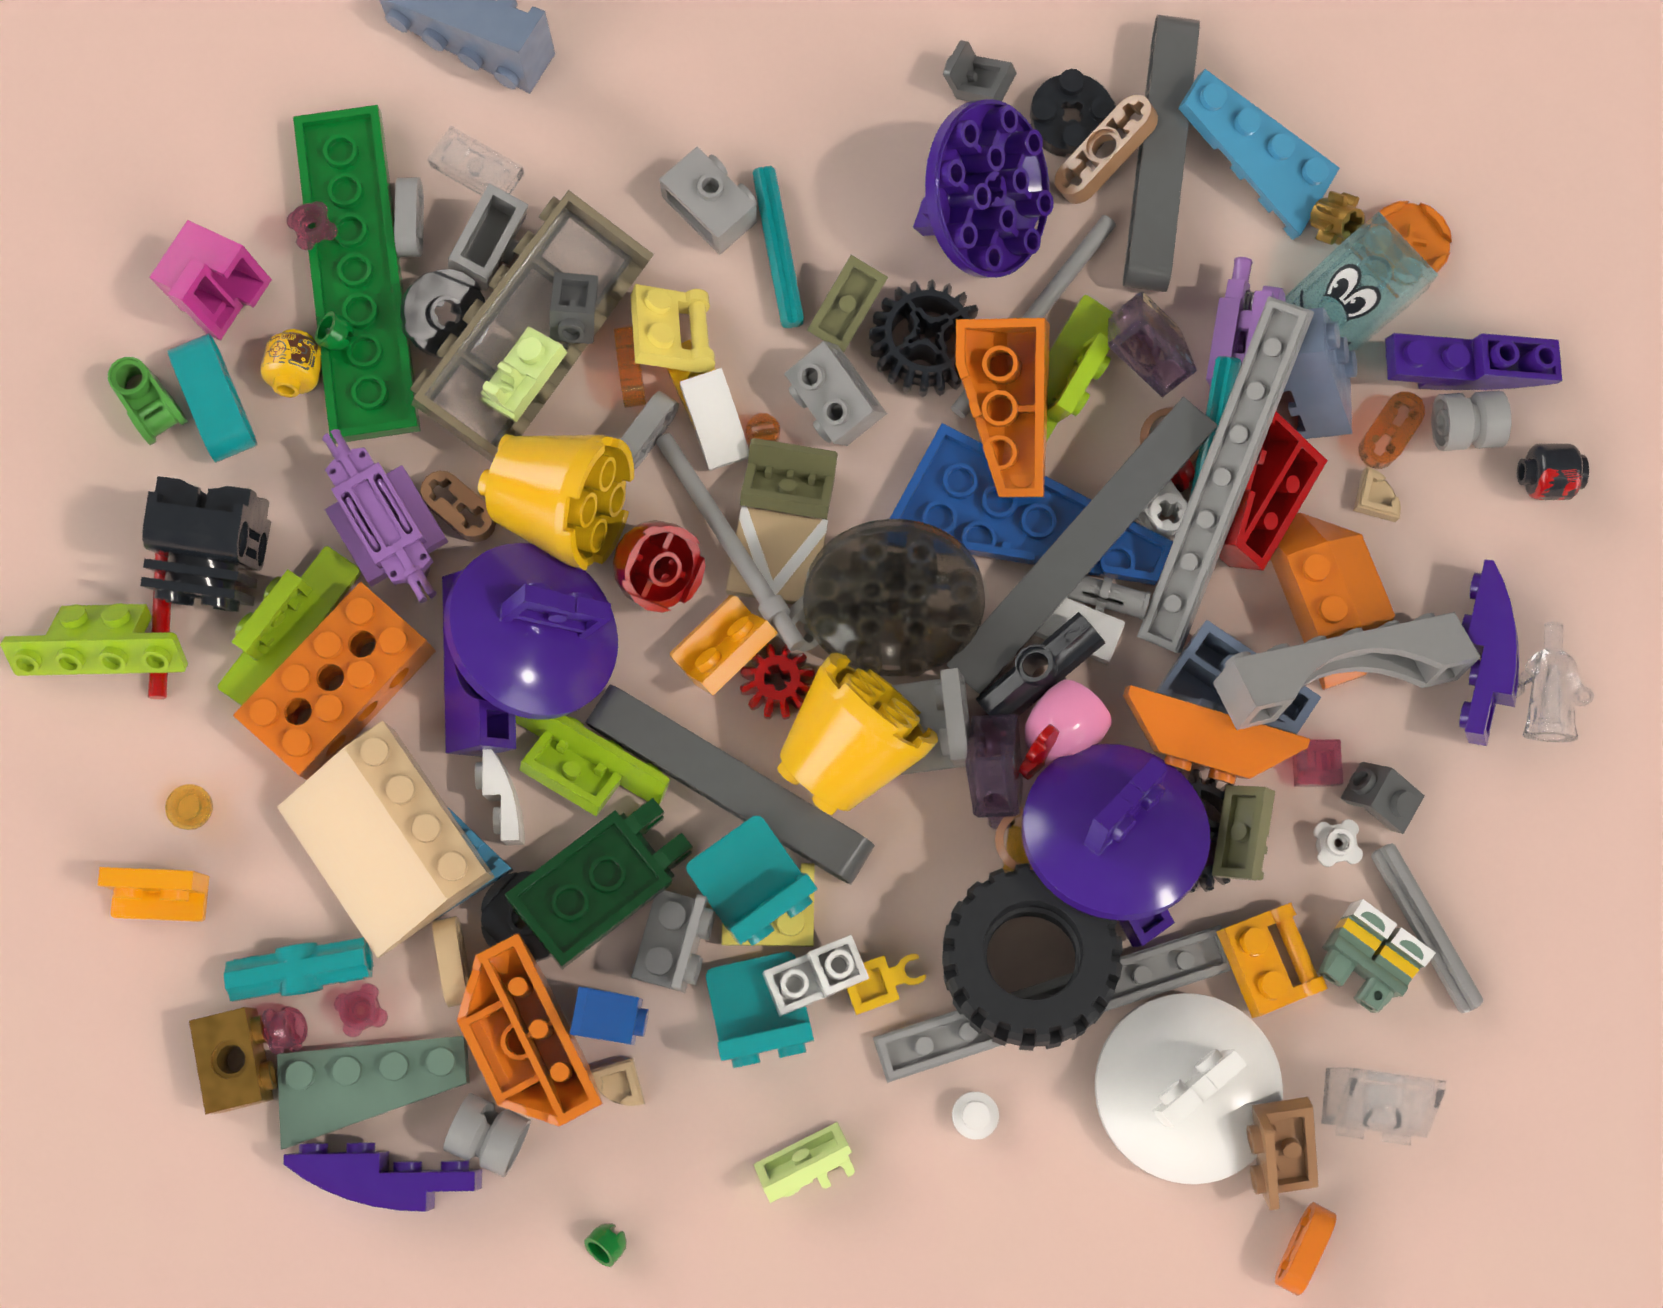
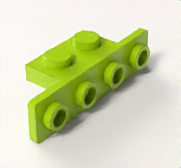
M1084 295L1080 298L1049 350L1046 442L1058 422L1071 414L1077 416L1090 397V394L1085 391L1092 378L1098 380L1111 361V358L1106 355L1112 346L1110 344L1112 340L1108 338L1111 334L1110 320L1116 325L1119 316L1089 295Z
M325 546L301 577L287 569L282 577L277 576L266 587L263 594L264 600L254 613L246 614L238 623L235 630L236 636L231 642L239 647L243 653L219 682L218 689L242 706L335 609L361 575L359 567L329 546Z
M117 603L112 605L74 604L61 606L46 635L5 636L0 643L13 673L17 676L185 672L188 666L187 659L175 633H145L152 618L147 604Z
M515 715L517 724L540 737L521 761L519 771L597 817L619 785L647 802L654 798L660 805L663 801L670 782L666 775L662 774L653 764L644 763L625 752L616 742L605 740L588 730L579 720L567 716L554 719H529Z

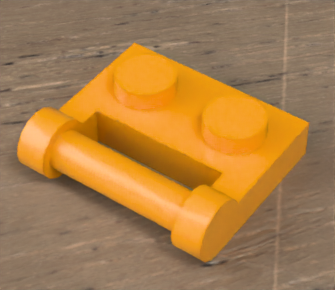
M1292 902L1216 931L1252 1018L1265 1015L1328 989L1323 975H1317L1293 919V916L1297 914ZM1276 923L1301 982L1300 984L1292 986L1268 929V926Z

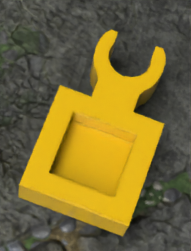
M909 954L891 968L888 967L884 955L864 962L863 964L869 979L847 988L855 1014L859 1015L900 1000L895 986L900 984L913 986L922 983L926 979V974L918 978H910L905 973V965L909 961L919 959V955Z

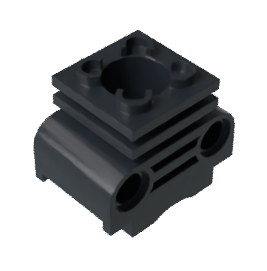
M157 476L155 492L148 491L142 532L143 545L145 549L168 558V561L144 558L143 568L164 575L165 580L141 577L140 586L154 590L155 599L165 600L167 603L193 606L194 599L197 598L201 599V605L213 606V609L239 612L240 604L254 606L255 597L235 590V586L257 588L258 580L239 572L238 568L261 571L263 568L271 521L267 519L270 501L257 497L256 492L252 489L224 486L221 488H208L206 494L201 491V488L188 484L182 479Z

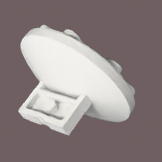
M1182 993L1150 1000L1136 1007L1115 1026L1105 1041L1097 1062L1095 1097L1099 1116L1107 1134L1118 1150L1134 1165L1153 1176L1167 1181L1182 1184H1204L1232 1176L1257 1158V1154L1251 1153L1246 1130L1247 1125H1253L1252 1105L1282 1101L1283 1083L1279 1063L1271 1044L1261 1029L1247 1015L1220 999L1200 994Z

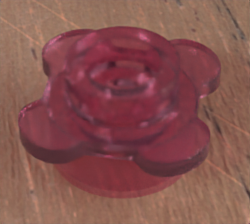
M316 201L300 205L287 217V225L289 228L294 229L297 235L296 244L302 250H311L315 243L324 239L333 240L338 233L336 225L331 223L327 217V206L322 202ZM310 223L316 224L314 229L308 228Z
M363 984L359 991L349 994L341 993L335 999L334 1007L339 1011V1016L344 1023L343 1032L349 1037H358L361 1035L362 1030L372 1026L379 1028L387 1022L388 1013L386 1010L381 1009L377 998L379 989L374 984ZM359 1006H364L365 1013L362 1015L357 1013Z
M289 1006L283 1007L281 1011L277 1012L272 1008L265 1010L262 1014L264 1036L271 1052L278 1055L283 1053L284 1049H289L292 1052L299 1051L308 1034L307 1022L303 1014L298 1009Z

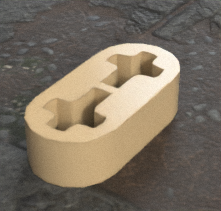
M454 916L434 920L432 924L443 996L448 1007L461 1005L470 978L459 918Z

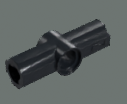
M1078 612L1040 645L1034 644L1023 648L1016 657L1015 666L978 696L976 700L998 727L1003 730L1038 701L1051 687L1066 679L1069 673L1103 646L1105 641L1087 619ZM1048 665L1044 674L1039 677H1033L1037 668Z

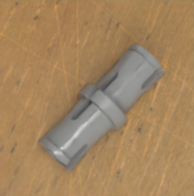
M1086 576L1067 597L1096 606L1095 610L1103 613L1104 609H1109L1144 620L1151 592H1144L1112 583L1113 578L1106 576L1104 580Z

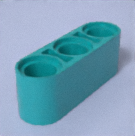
M205 334L169 349L167 352L201 438L214 462L217 463L257 446V440L221 352L211 334Z

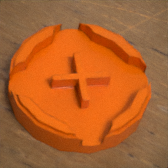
M1397 201L1383 207L1370 222L1364 237L1365 254L1372 268L1385 279L1401 285L1420 284L1433 278L1446 264L1450 255L1451 230L1444 217L1431 206L1421 202L1417 205L1408 203L1409 201Z

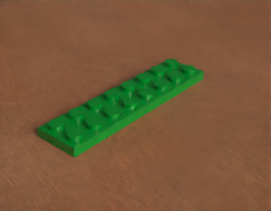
M378 105L293 116L317 327L327 313L334 312L349 321L354 330L353 337H346L351 344L344 350L334 351L319 345L321 348L320 358L329 435L334 443L338 444L330 432L331 430L339 429L346 442L420 432L418 408L411 405L416 393L410 390L415 382L410 340L404 335L401 328L400 308L404 291L400 259L395 247V219L380 108Z

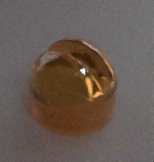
M769 413L753 415L746 424L748 443L750 444L753 438L779 442L780 425L777 419ZM772 424L774 427L760 429L752 432V427Z

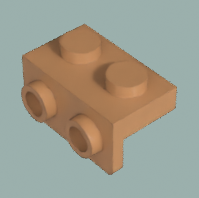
M1308 1097L1252 1105L1253 1125H1247L1246 1130L1251 1153L1257 1154V1165L1250 1166V1177L1255 1194H1263L1269 1210L1280 1209L1279 1193L1319 1187L1314 1109Z

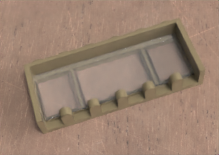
M570 190L567 191L561 201L553 196L539 216L544 221L543 225L536 234L528 230L515 247L514 252L519 255L510 269L503 264L489 282L488 286L493 289V292L485 303L478 298L462 319L468 324L459 337L453 333L449 335L436 354L442 358L433 372L425 368L410 388V390L416 393L411 404L413 407L421 410L490 462H493L498 452L499 442L504 435H523L588 346V344L556 341L562 344L567 354L517 422L486 406L480 400L483 397L481 395L483 384L486 381H490L498 370L497 365L504 360L528 326L550 338V304L554 272L598 276L594 324L595 336L654 255Z

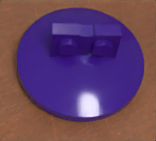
M984 99L971 101L956 108L943 121L932 142L926 166V196L923 197L913 228L922 236L935 235L940 247L950 261L971 276L996 278L1017 271L1029 260L1032 254L1039 250L1047 216L1051 214L1054 206L1053 197L1049 192V176L1042 150L1043 141L1041 134L1031 127L1019 111L999 100ZM1039 220L1038 227L1036 230L1034 227L1037 221Z
M530 543L505 544L487 550L470 562L458 575L449 591L444 613V627L447 645L452 658L469 685L496 708L529 719L559 718L569 715L591 702L608 683L613 673L618 653L617 626L611 609V603L608 602L596 581L585 570L568 566Z
M1097 744L1074 755L1057 758L1041 772L1033 783L1022 814L1023 845L1027 858L1038 878L1055 896L1066 904L1086 914L1104 919L1137 920L1151 917L1171 908L1181 901L1196 884L1204 869L1210 849L1208 817L1203 803L1193 786L1177 769L1165 764L1163 759L1131 746Z

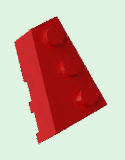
M1277 411L1219 555V558L1229 567L1264 571L1328 461Z

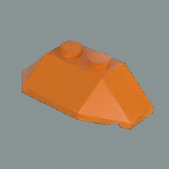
M1301 512L1297 513L1270 560L1303 642L1305 643L1317 636H1326L1327 639L1338 637L1355 628H1362L1363 631L1372 630L1389 621H1393L1395 613L1362 534ZM1354 671L1331 674L1320 678L1319 682L1322 689L1325 690L1363 677L1367 672Z
M1126 686L1123 697L1153 752L1165 755V764L1189 772L1192 764L1210 769L1207 777L1224 783L1235 785L1237 777L1251 779L1309 746L1310 738L1263 724L1236 730L1229 714L1136 686Z
M517 933L475 955L472 972L456 1021L497 1106L560 1127L602 1105L603 1102L587 1060L575 1036L570 1035L571 1028L546 977L520 934Z

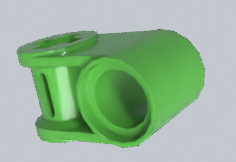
M123 357L117 359L111 365L108 371L109 384L128 411V417L149 445L156 443L158 435L177 423L184 425L188 422L173 397L139 359ZM136 375H142L141 383L136 388L126 389L129 379Z

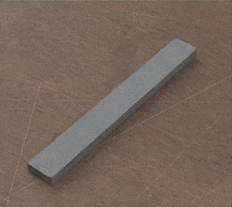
M1268 296L1137 637L1175 653L1182 652L1314 315L1313 311Z
M1214 926L1120 957V963L1123 964L1121 976L1115 988V993L1104 1012L1231 971V966L1216 931L1222 929V926ZM1073 973L1014 991L1010 994L1028 1000L1046 999L1062 990L1071 979ZM957 1010L873 1037L887 1083L1002 1045L992 1042L993 1037L985 1032L979 1034L969 1026L970 1021L964 1014L960 1015Z

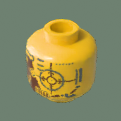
M287 329L282 333L276 334L266 344L261 364V376L272 387L274 392L281 396L296 397L299 394L308 393L318 384L322 368L321 348L315 342L313 336L301 330Z

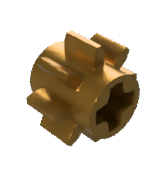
M1329 191L1328 198L1324 197L1318 200L1310 215L1311 226L1319 229L1315 239L1329 245L1335 243L1345 246L1347 240L1356 238L1362 231L1365 222L1364 211L1356 208L1360 198L1345 192L1340 194Z

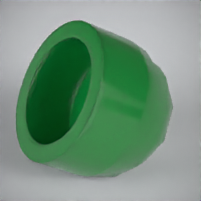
M329 312L322 318L317 327L315 341L330 350H344L351 344L346 337H353L354 330L351 323L344 317L334 312Z
M613 1223L598 1226L584 1240V1245L590 1255L607 1267H612L622 1256L627 1242L623 1231L617 1235L613 1232L616 1227Z

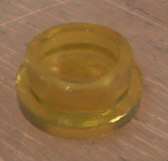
M185 784L174 789L168 796L165 805L166 815L169 821L180 829H198L210 819L213 811V801L210 794L202 787L194 784Z

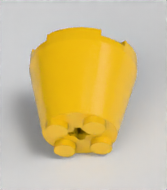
M506 434L499 442L498 452L490 469H485L479 478L478 492L480 495L485 496L487 512L494 522L564 564L587 571V567L592 563L603 564L607 560L622 535L629 515V511L622 510L626 496V481L631 482L634 479L633 457L630 448L623 440L605 435L512 436Z
M831 653L819 667L781 749L780 758L782 762L777 767L778 772L787 781L794 785L800 783L813 794L812 801L829 815H833L838 809L850 811L923 759L938 742V736L934 730L928 728L925 731L919 724L920 719L918 715L921 712L888 681L871 669L866 672L860 668L855 670L847 666L851 660L846 655L840 653Z

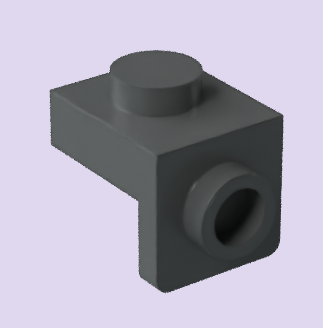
M962 40L959 41L953 54L947 59L943 71V76L955 98L969 102L984 99L1002 101L1017 74L1012 62L976 56L970 43Z
M1361 762L1352 774L1341 799L1349 805L1366 809L1389 830L1404 834L1425 795L1392 767Z

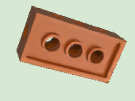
M360 582L233 716L297 775L307 780L362 731L436 650L422 635L367 586ZM370 642H376L375 649L370 655L360 657L363 646ZM338 675H344L341 686L336 690L329 691L331 680ZM306 708H312L310 718L305 723L298 725L299 714Z

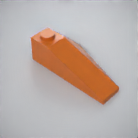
M1045 318L956 319V367L965 388L969 407L975 419L999 497H1044L1050 324Z

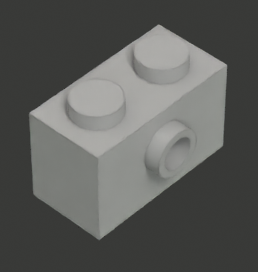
M697 146L659 179L662 198L720 255L757 223V201L745 185L740 183L737 186L727 176L728 172L725 166L716 156L712 154L707 156Z
M489 183L448 258V269L467 274L478 283L482 290L487 291L488 284L501 263L504 262L509 265L516 254L514 249L519 241L515 237L526 218L528 204Z

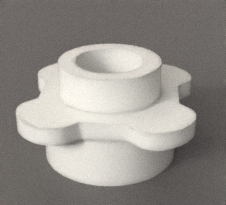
M1346 819L1341 824L1336 825L1321 822L1315 826L1313 833L1317 838V859L1320 864L1325 867H1331L1335 863L1342 861L1356 864L1362 859L1363 852L1358 847L1356 839L1359 827L1353 820ZM1335 839H1340L1342 841L1341 847L1335 846Z

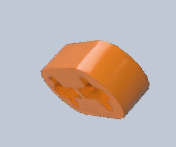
M1312 1202L1306 1208L1276 1271V1285L1296 1296L1304 1292L1334 1230L1337 1218L1334 1212L1315 1202Z

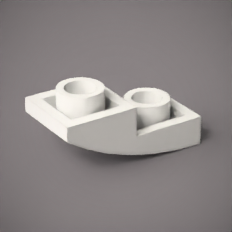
M722 368L680 381V387L709 471L748 459L749 448Z
M483 749L482 762H476L475 786L476 789H482V795L487 800L501 801V807H494L493 809L494 834H500V841L507 846L525 845L522 810L513 781L499 756L492 749Z
M852 935L809 951L806 955L762 973L779 1017L869 979Z

